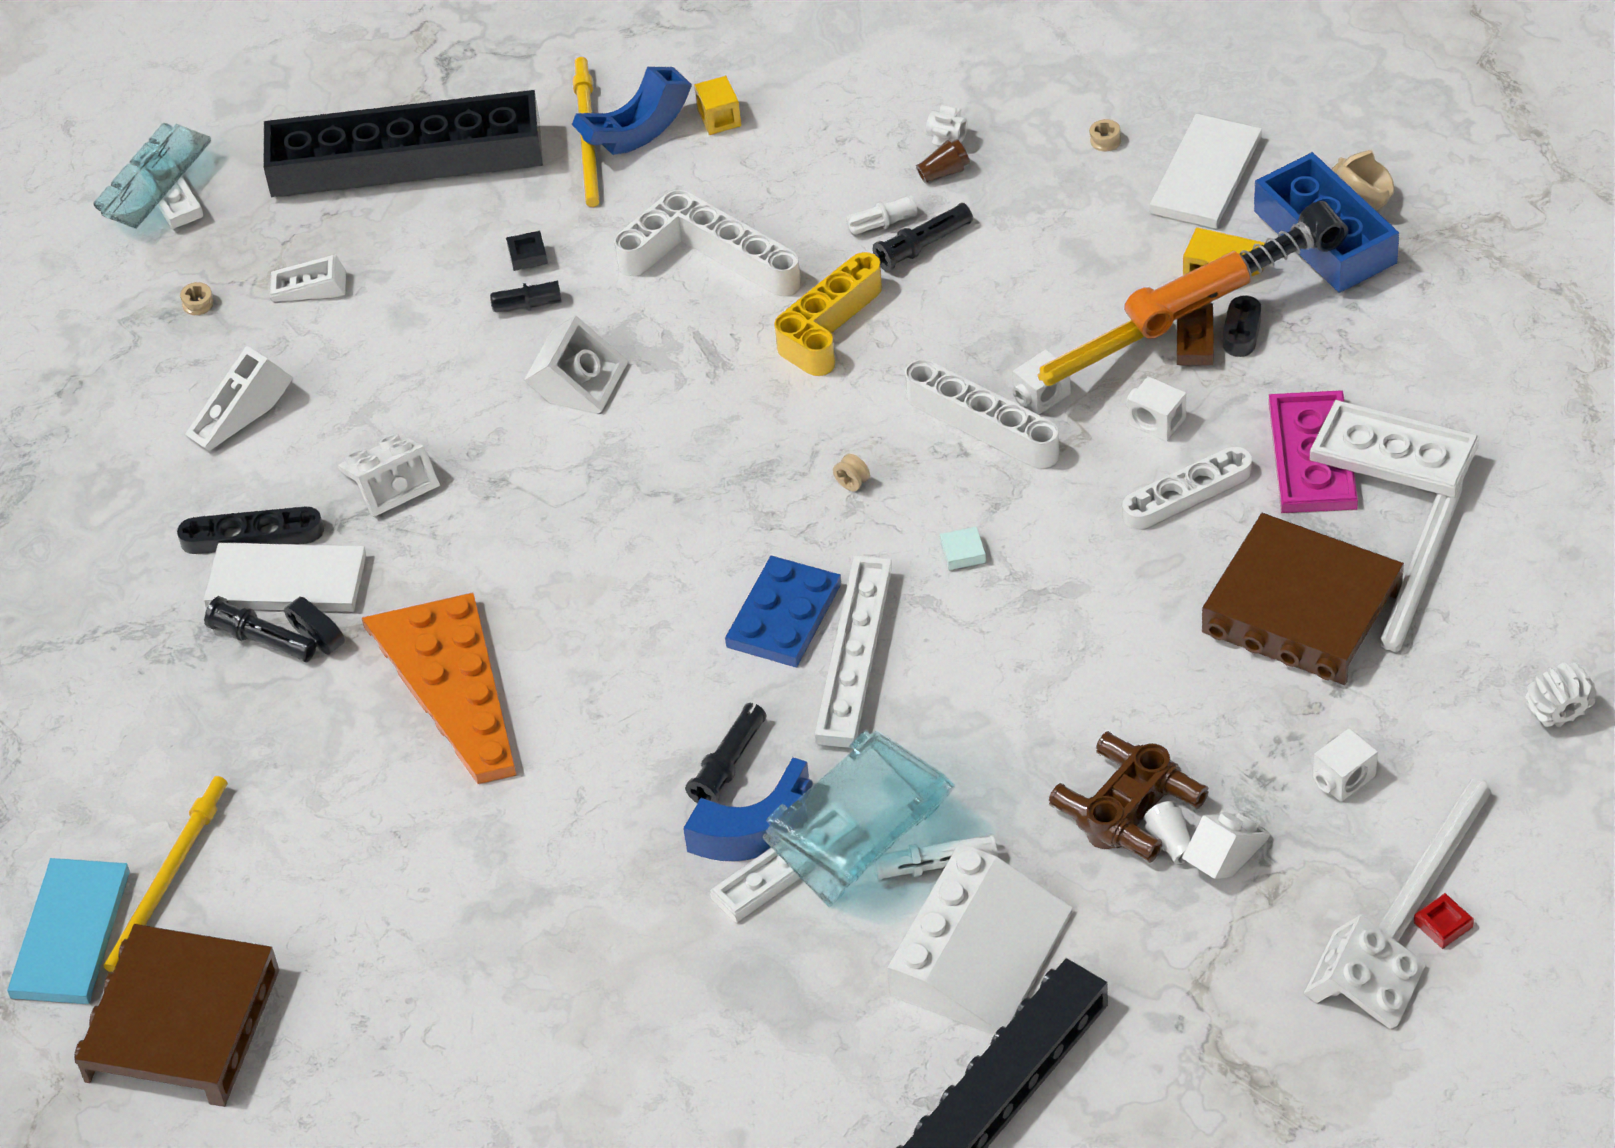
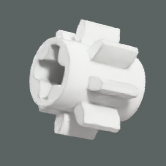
M941 105L940 111H931L926 124V134L933 137L932 144L941 146L947 140L950 142L956 139L960 142L963 141L967 131V118L960 116L961 109Z

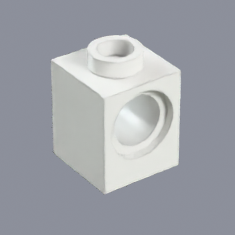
M1046 349L1012 371V394L1019 405L1026 406L1038 415L1071 394L1070 376L1051 386H1045L1043 381H1039L1037 374L1040 373V366L1056 359Z
M1147 376L1138 388H1133L1128 395L1126 407L1129 408V425L1167 441L1186 418V392Z
M1349 728L1314 754L1313 779L1322 791L1331 793L1342 802L1376 777L1378 751Z

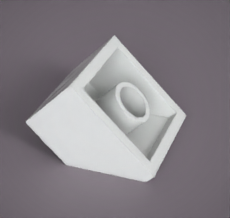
M575 315L551 330L524 381L551 404L598 414L602 412L628 360Z

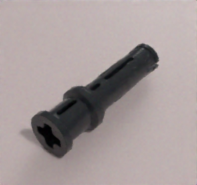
M959 203L954 208L912 230L910 228H902L895 237L885 242L878 241L874 243L872 248L873 254L879 258L881 268L889 272L895 268L898 262L906 258L914 259L917 257L923 247L945 237L966 224L972 223V212L965 203Z
M215 597L205 612L204 624L206 627L213 630L220 628L230 632L234 639L242 641L249 638L301 659L306 663L315 654L317 642L314 639L304 637L284 627L260 619L253 609L248 607L241 609L228 604L227 599L224 597Z
M746 703L716 751L707 754L703 758L701 770L695 778H691L687 782L685 787L687 795L694 802L698 803L700 798L715 803L719 801L720 790L725 783L732 781L735 776L734 765L761 724L766 720L767 715L762 707L756 704L752 713H750L753 703Z

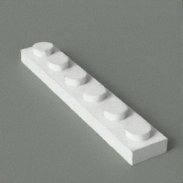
M853 556L815 731V742L817 745L855 748L892 571L891 559Z

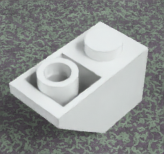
M1238 811L1237 814L1221 812V814L1203 815L1182 859L1214 879L1232 878L1264 845L1270 833L1259 827L1260 820L1243 811Z

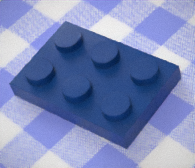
M771 555L725 637L726 648L797 668L841 586V574Z

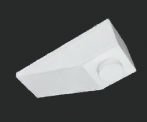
M246 346L185 435L208 451L212 450L273 408L293 377L268 358Z

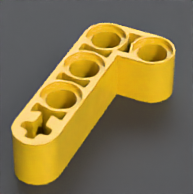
M869 252L855 254L778 315L774 322L778 354L810 375L823 376L830 373L835 367L832 333L874 300L882 291L879 258Z

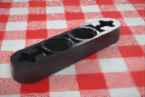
M307 506L192 517L181 522L177 529L181 548L189 554L214 553L218 543L307 544L318 540L324 532L320 512L313 507ZM289 524L290 529H286L285 525ZM265 525H278V528L273 532H260V529ZM229 528L241 529L239 534L227 537L223 535Z

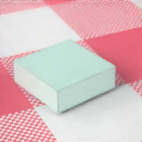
M977 526L940 534V543L949 570L986 563V554Z

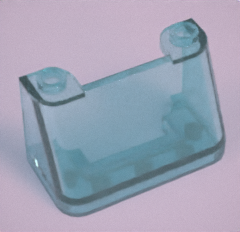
M867 730L862 732L850 744L849 747L853 750L789 808L781 804L766 819L770 826L762 838L829 908L844 895L846 887L848 888L855 880L857 881L873 863L915 825L917 826L923 819L926 820L932 815L956 786L944 773L878 730L872 734Z

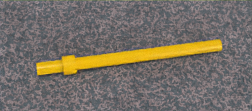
M578 57L574 61L575 76L573 77V91L577 95L578 113H592L591 93L593 92V78L589 74L588 60L585 57ZM580 134L585 201L587 206L595 207L599 204L595 145L584 141Z
M214 776L203 796L197 798L189 810L190 818L104 963L103 966L108 972H113L119 959L118 954L121 942L124 939H128L134 924L146 926L204 825L210 824L217 812L216 804L228 785V782L223 777Z

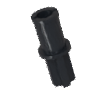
M558 280L529 286L523 283L522 288L492 292L490 294L491 307L493 312L496 313L526 307L527 311H531L530 307L562 303Z

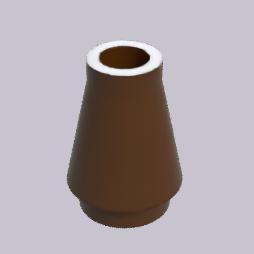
M958 139L952 142L947 140L924 161L917 164L916 169L923 182L928 183L931 180L964 171V166L970 164V160L965 148Z

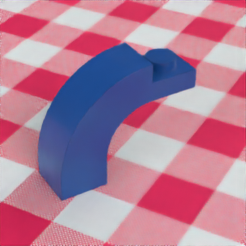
M647 66L639 89L628 103L609 113H576L572 126L582 135L584 141L592 145L602 144L612 155L634 151L654 140L674 121L685 104L692 84L674 67Z
M792 757L773 792L756 804L745 807H729L700 798L683 828L687 852L718 861L755 859L806 824L808 821L806 801L813 787V781L809 779L807 761Z

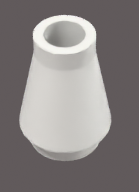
M1171 801L1159 803L1145 814V829L1150 835L1162 840V848L1171 856L1175 864H1182L1186 862L1182 857L1191 841L1182 810L1179 807H1175Z

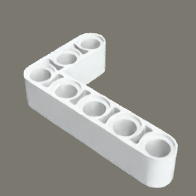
M674 190L665 194L619 232L614 240L619 271L627 276H637L646 272L682 241L778 296L793 295L801 286L799 260L794 251L684 190Z

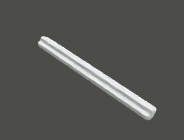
M1463 481L1455 498L1439 493L1436 496L1381 636V647L1384 650H1391L1395 653L1402 648L1461 496Z
M1475 778L1470 780L1378 925L1381 930L1397 942L1489 798L1491 790L1488 788L1486 781H1479Z

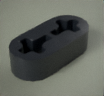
M1242 295L1235 297L1229 304L1223 329V348L1231 356H1247L1256 347L1261 324V303L1258 299ZM1243 312H1248L1246 319L1240 318ZM1238 333L1244 334L1242 340H1237Z
M299 596L284 608L285 616L292 627L302 636L314 639L317 642V648L323 653L329 655L345 643L344 636L336 623L304 597Z

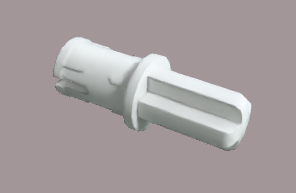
M911 195L884 204L880 201L873 208L849 215L847 217V225L853 234H859L881 226L886 229L889 228V224L917 216V207Z

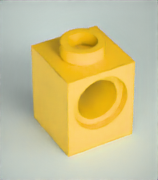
M727 76L694 84L697 111L709 135L741 126L739 101Z

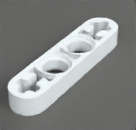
M1241 447L1225 448L1130 493L1122 502V519L1124 523L1133 529L1149 528L1245 482L1251 475L1252 456L1246 449ZM1198 476H1208L1213 479L1211 483L1206 485L1197 484L1193 480ZM1167 491H1176L1181 494V497L1175 500H1168L1161 495Z

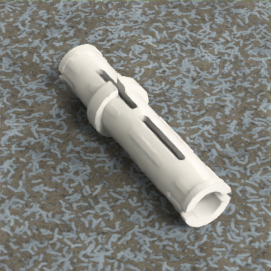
M991 833L985 836L923 847L911 844L908 845L906 850L878 855L873 854L876 879L878 881L883 878L911 873L913 877L922 876L923 871L945 868L959 843L998 857L994 835Z

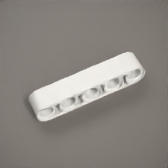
M919 359L907 365L905 369L907 400L912 406L1038 469L1050 468L1059 460L1058 427L1052 421L932 361Z

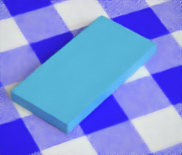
M50 858L7 989L10 999L77 1004L90 1003L130 870L127 863Z

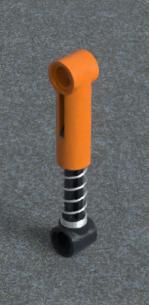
M1325 201L1314 202L1301 212L1298 223L1291 227L1290 232L1280 231L1278 238L1268 237L1264 245L1254 244L1253 249L1249 252L1242 250L1238 254L1236 251H1232L1155 290L1150 287L1138 289L1129 296L1124 310L1144 337H1159L1167 332L1173 321L1249 284L1251 273L1257 270L1259 273H1262L1261 268L1269 264L1274 267L1275 261L1281 258L1287 260V255L1295 251L1300 254L1301 248L1308 250L1309 248H1318L1323 252L1334 250L1345 240L1348 234L1347 225Z

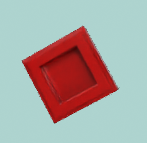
M1444 893L1414 914V924L1440 948L1444 949L1473 928L1474 918Z

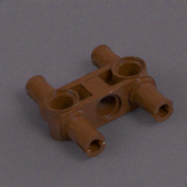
M1106 731L1097 742L1096 753L1119 765L1118 770L1090 798L1078 794L1062 783L1057 784L1049 796V805L1076 820V825L1087 833V838L1094 847L1100 849L1123 847L1151 863L1161 851L1162 840L1137 827L1144 819L1147 811L1167 794L1179 798L1195 809H1199L1208 797L1209 791L1207 790L1209 787L1182 773L1179 765L1170 760V754L1163 746L1153 743L1134 746Z

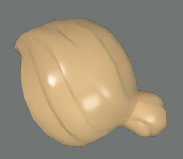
M1372 150L1359 152L1349 156L1347 159L1340 157L1338 163L1332 167V170L1376 211L1384 207L1393 195V179L1389 171L1375 160Z

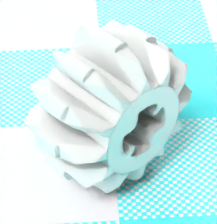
M1562 662L1555 668L1548 667V670L1543 674H1537L1536 681L1527 686L1528 692L1525 698L1532 714L1536 715L1537 719L1545 727L1553 726L1554 724L1557 727H1561L1565 722H1574L1575 718L1579 715H1585L1586 709L1594 705L1597 691L1590 675L1577 662L1568 665Z

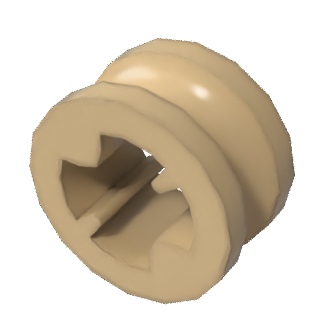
M1103 119L1094 122L1090 126V142L1093 148L1106 152L1115 150L1120 146V125L1117 122Z
M194 282L186 285L181 290L182 307L187 314H205L213 307L212 291L207 284Z
M846 454L841 462L833 467L835 479L849 491H857L862 483L870 478L868 466L854 454Z

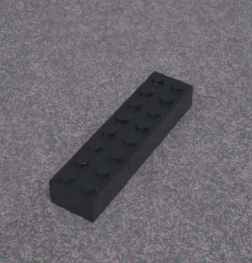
M535 90L264 121L263 168L271 197L543 166L540 118Z

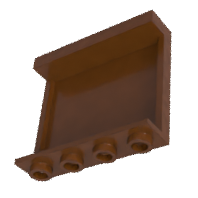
M1261 513L1202 607V633L1210 635L1214 639L1224 640L1245 648L1249 652L1259 653L1275 659L1287 666L1310 672L1324 680H1331L1346 685L1348 666L1387 599L1389 597L1396 599L1403 583L1404 563Z
M134 924L128 939H124L121 942L118 954L119 959L114 971L109 972L105 979L104 994L99 1006H95L92 1009L86 1036L76 1046L74 1060L79 1067L85 1083H91L95 1071L201 1089L205 1091L210 1105L225 1107L279 973V966L273 947Z

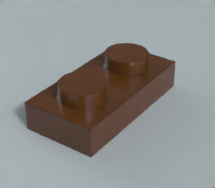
M1209 303L1177 319V365H1213V303Z

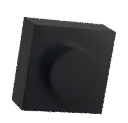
M540 230L506 237L513 271L548 264Z

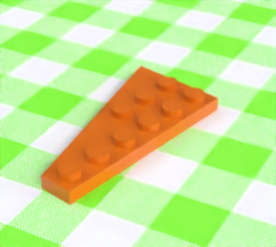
M474 593L362 617L365 630L370 636L374 637L379 644L381 652L386 658L390 659L402 681L424 711L429 713L435 721L437 729L451 743L455 754L477 784L516 776Z

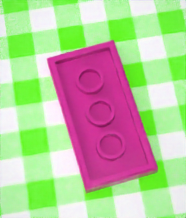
M1343 390L1269 394L1268 404L1281 513L1357 510L1358 498L1354 471L1310 460V450L1335 400L1344 402Z

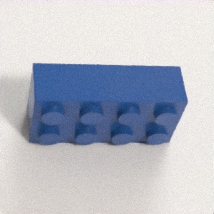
M1313 152L1255 180L1254 212L1277 234L1280 231L1290 232L1291 227L1298 223L1301 212L1307 206L1317 201L1328 203L1347 225L1348 234L1345 240L1334 250L1323 252L1318 248H1309V250L1301 248L1299 254L1339 293L1397 264L1399 232Z

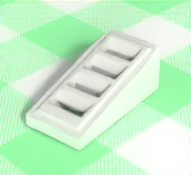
M336 254L271 272L270 299L272 302L335 298L344 296L346 292V270ZM285 281H290V285L285 287Z

